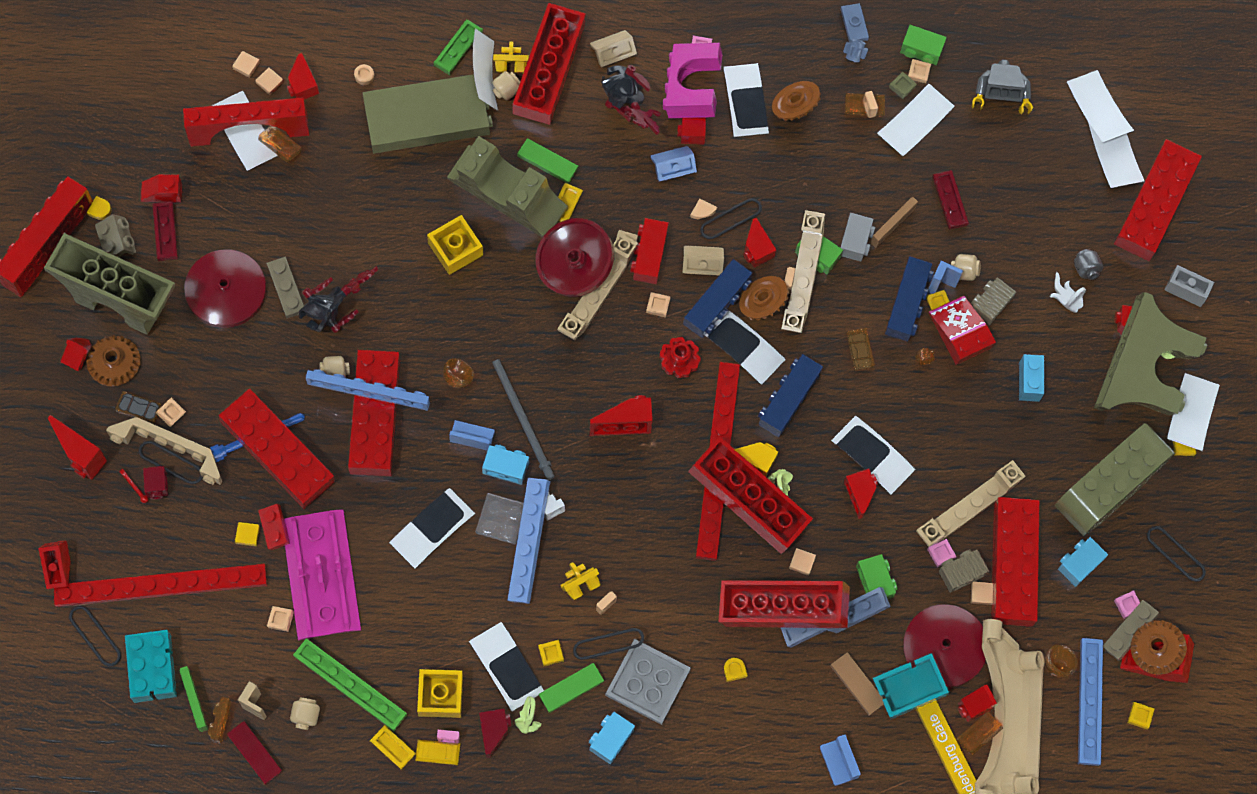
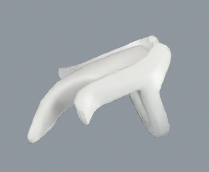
M1056 272L1054 282L1056 293L1051 294L1050 298H1056L1068 310L1076 313L1078 309L1083 307V294L1086 289L1082 287L1075 292L1070 288L1069 281L1064 284L1063 288L1060 285L1059 274Z

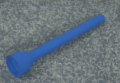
M299 413L282 422L286 427H290L303 421L305 416ZM236 440L225 446L214 445L210 449L217 463L224 460L227 453L239 449L243 445Z

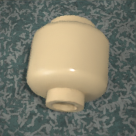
M505 71L493 80L495 88L492 91L499 99L503 97L509 101L516 95L520 81L513 72Z
M959 254L955 261L951 262L952 266L963 270L959 280L973 281L976 276L980 275L981 262L977 260L975 255Z
M342 356L325 357L323 362L319 363L320 370L328 375L340 374L346 377L350 373L349 362L345 363Z
M300 698L299 701L293 703L290 720L296 723L295 728L308 730L309 726L317 724L320 707L316 704L315 700Z

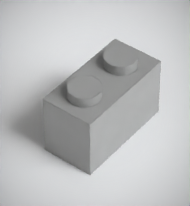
M850 212L840 247L843 249V257L862 261L863 255H868L870 244H867L868 237L872 238L875 227L872 226V218Z
M1177 265L1164 290L1201 307L1206 301L1214 282Z

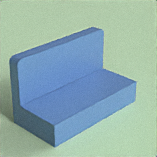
M688 146L651 155L659 181L697 172L694 153Z
M941 261L928 292L931 294L936 293L940 282L956 288L963 270Z
M455 420L449 438L450 442L488 451L489 445L492 444L495 430Z
M846 735L839 736L835 741L820 746L834 786L859 778L861 774Z

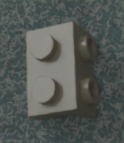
M112 214L95 224L103 251L116 257L124 253H136L135 243L129 230V223L125 217Z

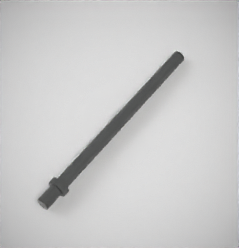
M497 359L492 364L540 463V470H543L547 480H551L555 477L550 468L551 463L547 461L500 360Z

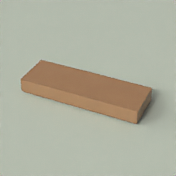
M911 197L873 235L871 244L877 248L915 210L918 201Z
M848 652L830 665L868 716L884 705L883 697L881 698L879 692Z

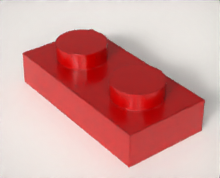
M275 504L258 510L268 549L274 550L290 544L281 506Z

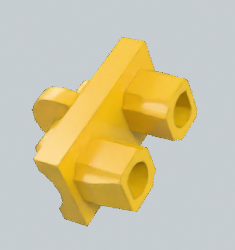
M509 41V47H502L501 50L502 53H509V55L493 54V62H495L497 73L507 71V63H515V73H524L529 55H513V53H521V47H513V41Z
M572 562L569 564L571 570L566 572L565 575L567 579L572 576L575 577L560 585L562 590L566 591L575 600L583 595L579 587L580 584L585 582L590 591L600 586L597 577L599 572L597 568L594 569L592 567L580 574L581 571L586 569L584 564L576 567Z

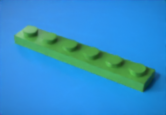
M307 638L293 654L297 660L392 731H395L407 716L405 711Z

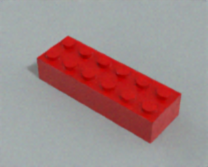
M548 3L513 101L514 115L548 125L551 124L585 26L586 13Z
M1167 139L1165 140L1114 245L1150 262L1198 166L1201 155Z
M68 176L58 184L56 192L52 197L50 196L46 199L41 211L33 216L30 225L21 231L19 239L9 246L7 254L3 259H0V283L2 286L22 298L43 271L63 234L65 233L70 236L87 214L93 200L86 187Z
M358 350L356 378L373 385L374 383H381L387 388L394 389V387H398L399 352ZM354 395L348 464L350 474L391 476L397 404Z
M250 388L218 415L220 423L303 509L334 483V475Z
M720 436L688 471L781 554L813 519Z
M998 497L994 503L993 604L991 605V619L1000 620L1003 625L1033 627L1037 622L1039 500Z
M721 581L719 622L726 627L847 628L850 586L843 581Z

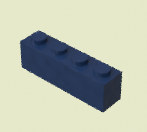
M909 256L885 335L907 342L910 335H915L917 324H914L916 317L920 318L923 309L920 306V302L926 299L928 289L925 286L927 282H931L934 271H931L932 263Z
M733 259L684 317L683 325L701 338L705 334L710 335L716 327L715 322L718 319L722 320L728 312L726 309L730 305L734 306L740 298L739 294L741 291H746L752 284V272Z
M803 354L799 360L795 358L790 366L792 371L789 375L785 374L779 383L781 388L778 392L774 390L768 400L771 403L767 408L763 407L758 415L760 418L758 425L777 437L781 436L823 369V366Z

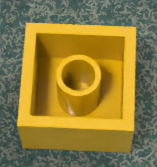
M462 215L427 234L429 246L449 275L483 256V246Z
M419 669L417 709L419 717L461 718L462 671Z

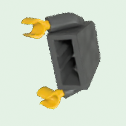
M1001 60L998 64H992L991 70H986L979 77L975 92L977 97L972 101V108H974L975 102H980L981 110L984 105L982 97L985 95L987 99L1022 102L1023 99V103L1019 107V113L1022 114L1024 112L1023 106L1028 108V114L1032 111L1033 106L1029 102V99H1031V83L1021 73L1020 67L1010 65L1007 60Z

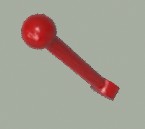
M121 469L119 472L140 496V501L142 503L148 502V496L143 495L127 473Z

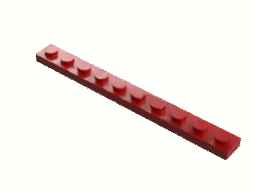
M719 363L709 447L719 436L729 445L731 444L740 364ZM705 486L696 558L716 561L723 502Z
M265 564L68 583L66 587L54 588V605L62 607L267 586Z

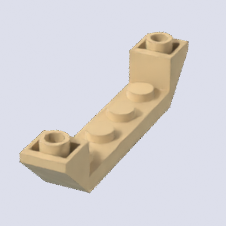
M805 210L801 228L803 234L788 309H785L782 329L802 333L809 311L823 241L824 213Z
M620 233L613 244L614 262L607 279L596 290L582 296L572 313H568L557 330L576 340L587 329L627 268L638 245L636 241Z
M138 417L109 426L106 430L110 440L118 444L122 442L129 444L136 431L138 435L144 438L148 436L154 438V441L160 445L166 446L168 444L173 446V449L181 454L189 453L193 459L199 462L205 460L200 469L203 480L212 485L214 483L221 485L222 483L214 456L209 448Z
M1012 460L998 470L994 477L935 520L932 518L917 529L916 532L928 547L941 542L992 505L998 497H1003L1025 478L1024 473Z

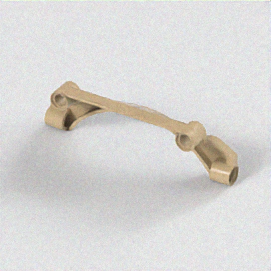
M986 619L983 620L982 649L988 664L993 694L997 704L994 706L995 722L991 750L987 763L975 782V794H1038L1044 655L1041 651L1024 652L1019 650V644L1002 628V621Z

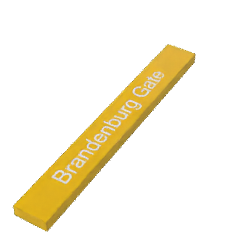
M937 701L917 708L916 711L957 793L975 794L976 779Z

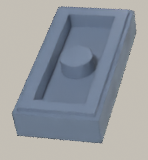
M860 3L841 6L840 10L849 43H851L852 39L867 41L869 36Z

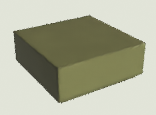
M902 72L890 83L889 88L904 99L916 88L917 83Z

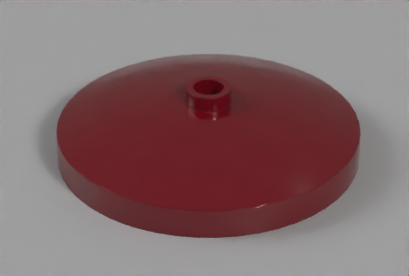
M583 218L564 220L549 229L541 239L536 251V269L542 282L559 295L579 297L589 294L601 286L611 272L614 262L612 241L605 230L591 220Z
M218 250L204 255L191 267L185 280V297L193 314L202 322L220 328L235 327L247 322L258 313L265 300L266 281L260 266L250 256L235 250Z
M935 605L926 608L917 614L907 627L903 641L905 660L907 663H911L912 668L916 667L914 660L932 653L946 687L955 688L962 686L975 678L985 663L986 658L982 649L983 627L975 616L958 606ZM943 641L950 643V646L945 647Z

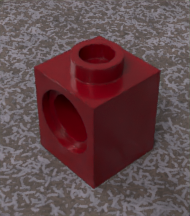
M165 467L143 468L144 492L146 496L154 500L168 496V480Z

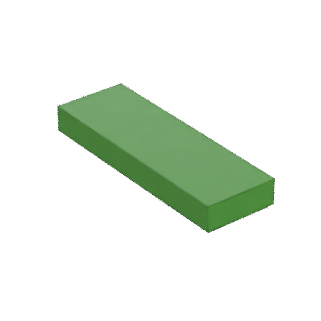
M466 19L434 61V66L451 75L473 46L475 29L483 33V29Z
M528 138L517 153V157L569 184L578 170V165Z
M592 663L539 693V697L548 713H551L602 684L604 680L595 664Z
M187 666L180 668L179 671L196 726L199 731H206L208 727L191 672Z

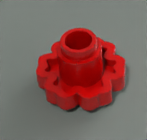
M683 337L672 338L669 344L662 346L660 351L661 368L665 370L666 374H675L677 378L689 377L691 371L698 369L701 360L700 356L697 355L699 348L692 340L685 342Z

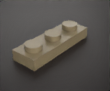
M286 256L268 262L267 266L286 318L299 315V310L304 305Z
M1142 600L1106 641L1103 649L1120 661L1131 649L1133 634L1145 623L1156 620L1160 613Z

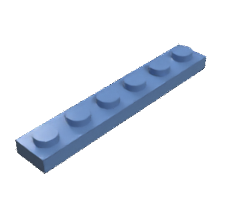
M321 370L307 371L306 381L308 385L427 411L429 408V396L422 392L410 393L400 387H394V389L387 388L381 383H374L373 385L359 378L350 380L346 379L343 375L334 374L332 376Z
M528 478L508 594V601L530 604L550 485L549 480Z
M1082 638L1080 640L1078 764L1101 765L1103 640Z

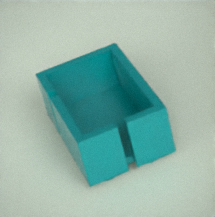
M161 630L125 635L129 689L132 701L134 703L152 701L153 695L150 692L153 691L158 700L177 697L174 660L171 655L173 654L172 639L169 631Z
M932 653L914 660L916 666L912 668L911 663H907L873 678L881 698L886 697L882 701L890 720L949 695V691Z

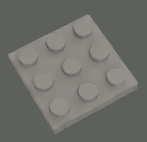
M634 639L632 645H636L640 641ZM642 643L639 647L628 650L605 696L662 725L691 668Z

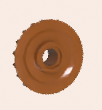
M800 81L785 87L773 100L772 110L775 116L784 121L788 119L793 121L795 118L800 119V117L807 116V113L812 112L813 107L818 106L817 102L821 100L819 87L810 81Z
M767 276L754 281L741 295L739 302L741 312L751 320L754 318L757 321L761 318L766 320L768 315L773 316L775 311L780 312L779 308L785 306L784 301L788 300V286L784 280L776 276Z
M115 335L105 336L103 339L97 340L95 345L91 346L86 360L87 369L92 378L98 383L106 386H119L127 383L136 375L140 367V354L136 345L130 339ZM111 356H117L115 361H108Z
M1153 620L1139 627L1136 633L1133 634L1131 641L1132 657L1135 663L1148 673L1156 675L1170 673L1181 665L1186 656L1187 645L1185 637L1179 628L1171 622ZM1162 642L1164 646L1161 650L1157 651L1152 648L1153 644Z

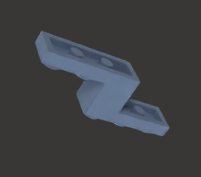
M878 587L849 602L847 628L890 607L882 587ZM781 628L787 647L791 648L826 630L839 633L847 628Z

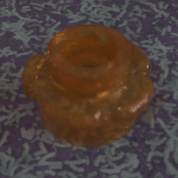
M923 348L917 352L918 354L915 357L920 365H927L935 360L933 356L935 352L933 350L930 351L929 348Z

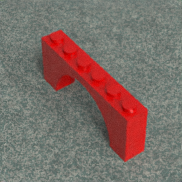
M304 98L183 109L184 127L191 147L211 145L212 137L218 132L230 127L247 124L274 126L284 130L289 137L309 136L308 116Z

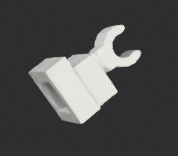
M549 491L544 515L547 521L565 512V505L561 498L556 501L553 494H549Z

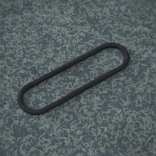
M753 198L743 201L703 223L700 228L701 235L711 240L759 215L762 211L761 203ZM750 201H754L759 205L758 212L711 237L704 234V226Z
M145 441L139 447L140 457L154 464L157 467L162 465L154 462L153 460L145 457L142 454V448L144 445L153 444L159 447L160 449L170 453L171 455L181 459L182 461L192 465L199 471L201 469V467H199L198 465L192 463L191 461L181 457L180 455L170 451L169 449L159 445L154 441ZM165 468L168 473L176 476L177 478L189 484L199 483L203 478L200 474L198 480L189 481L186 478L176 474L175 472Z
M1155 526L1148 530V541L1188 579L1198 582L1205 577L1206 571L1204 566L1163 528ZM1155 529L1162 531L1201 567L1202 576L1195 579L1186 573L1151 540V531Z
M74 607L69 613V620L101 663L108 667L116 665L121 658V653L86 607ZM83 609L116 650L118 657L115 662L106 663L73 621L72 614L75 610Z
M631 628L581 640L574 645L573 654L577 659L586 660L637 648L643 643L644 634L640 629ZM632 631H637L641 635V640L636 645L580 657L576 653L577 646L582 643Z

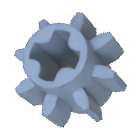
M852 39L851 43L846 42L843 50L844 53H847L846 58L854 62H860L861 58L865 59L868 48H864L866 43L858 39Z

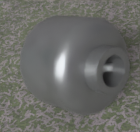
M1085 249L1076 255L1074 266L1081 278L1093 280L1099 277L1103 264L1097 252Z

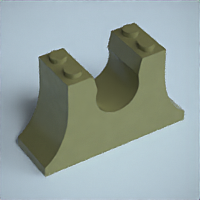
M478 136L472 146L468 145L447 176V179L542 238L549 229L559 223V220L568 209V205L560 200L551 190L545 176L530 167L526 172L515 168L501 157L496 146Z
M65 233L44 267L46 272L54 276L70 291L76 303L93 311L98 303L106 305L122 315L129 327L147 335L176 286L174 282Z
M1146 292L1137 295L1094 409L1104 411L1118 404H1134L1150 408L1168 416L1182 412L1185 406V401L1183 400L1185 395L1175 387L1166 386L1159 381L1155 374V363L1162 353H1169L1181 359L1200 357L1207 348L1205 343L1206 337L1190 332L1171 322L1159 310L1153 295Z

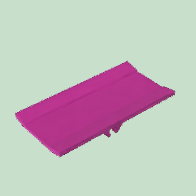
M332 510L285 518L284 522L290 544L285 545L298 641L343 632L361 631L344 511Z

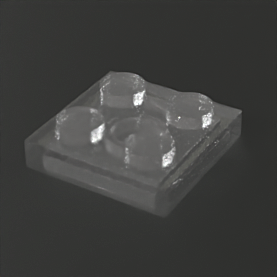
M487 493L476 528V534L516 545L524 503Z

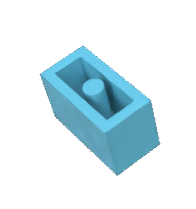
M1024 354L1019 362V400L1039 402L1044 395V356Z
M489 445L482 472L485 475L522 485L529 464V456L518 450L514 452L508 451L501 445Z
M1091 537L1086 542L1082 539L1074 547L1076 551L1072 555L1067 553L1060 560L1062 565L1058 570L1075 587L1108 556Z
M615 712L611 716L607 715L601 723L602 730L599 734L595 732L589 741L591 744L590 751L610 765L635 729V725Z

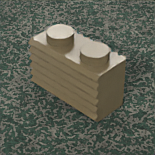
M998 277L994 282L990 280L983 288L985 292L981 296L978 294L971 302L973 308L988 326H990L1016 294L1015 290Z
M967 550L960 554L961 558L957 560L951 558L942 563L939 574L950 593L987 576L989 573L978 550L973 552Z

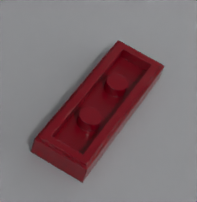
M952 170L933 174L932 178L948 229L968 226L969 222Z
M173 202L152 203L157 260L178 259Z
M244 721L227 733L228 737L265 785L282 773L280 767Z

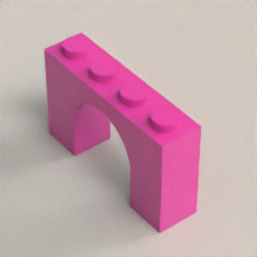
M720 43L673 45V52L669 54L671 67L667 68L669 81L665 83V93L667 96L663 99V109L667 111L668 118L715 117L717 100L714 89L691 90L681 86V83L685 77L693 72L721 70L723 55Z

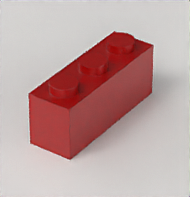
M645 218L644 225L640 224L638 236H641V240L634 251L637 259L636 261L632 260L630 270L631 273H634L633 280L657 284L669 222Z

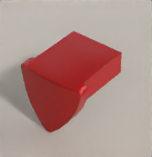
M85 338L67 339V346L60 362L79 371L82 369L86 356L90 351L91 343Z

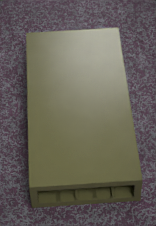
M474 74L362 92L373 154L490 135L489 127H493L491 115L487 116L486 112L489 109V105L478 97Z

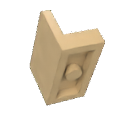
M626 30L590 43L591 48L596 52L598 63L601 67L637 54L633 37Z
M684 246L683 273L720 275L723 272V248Z
M249 681L238 701L243 709L265 720L267 716L263 709L255 705L261 693L257 685Z

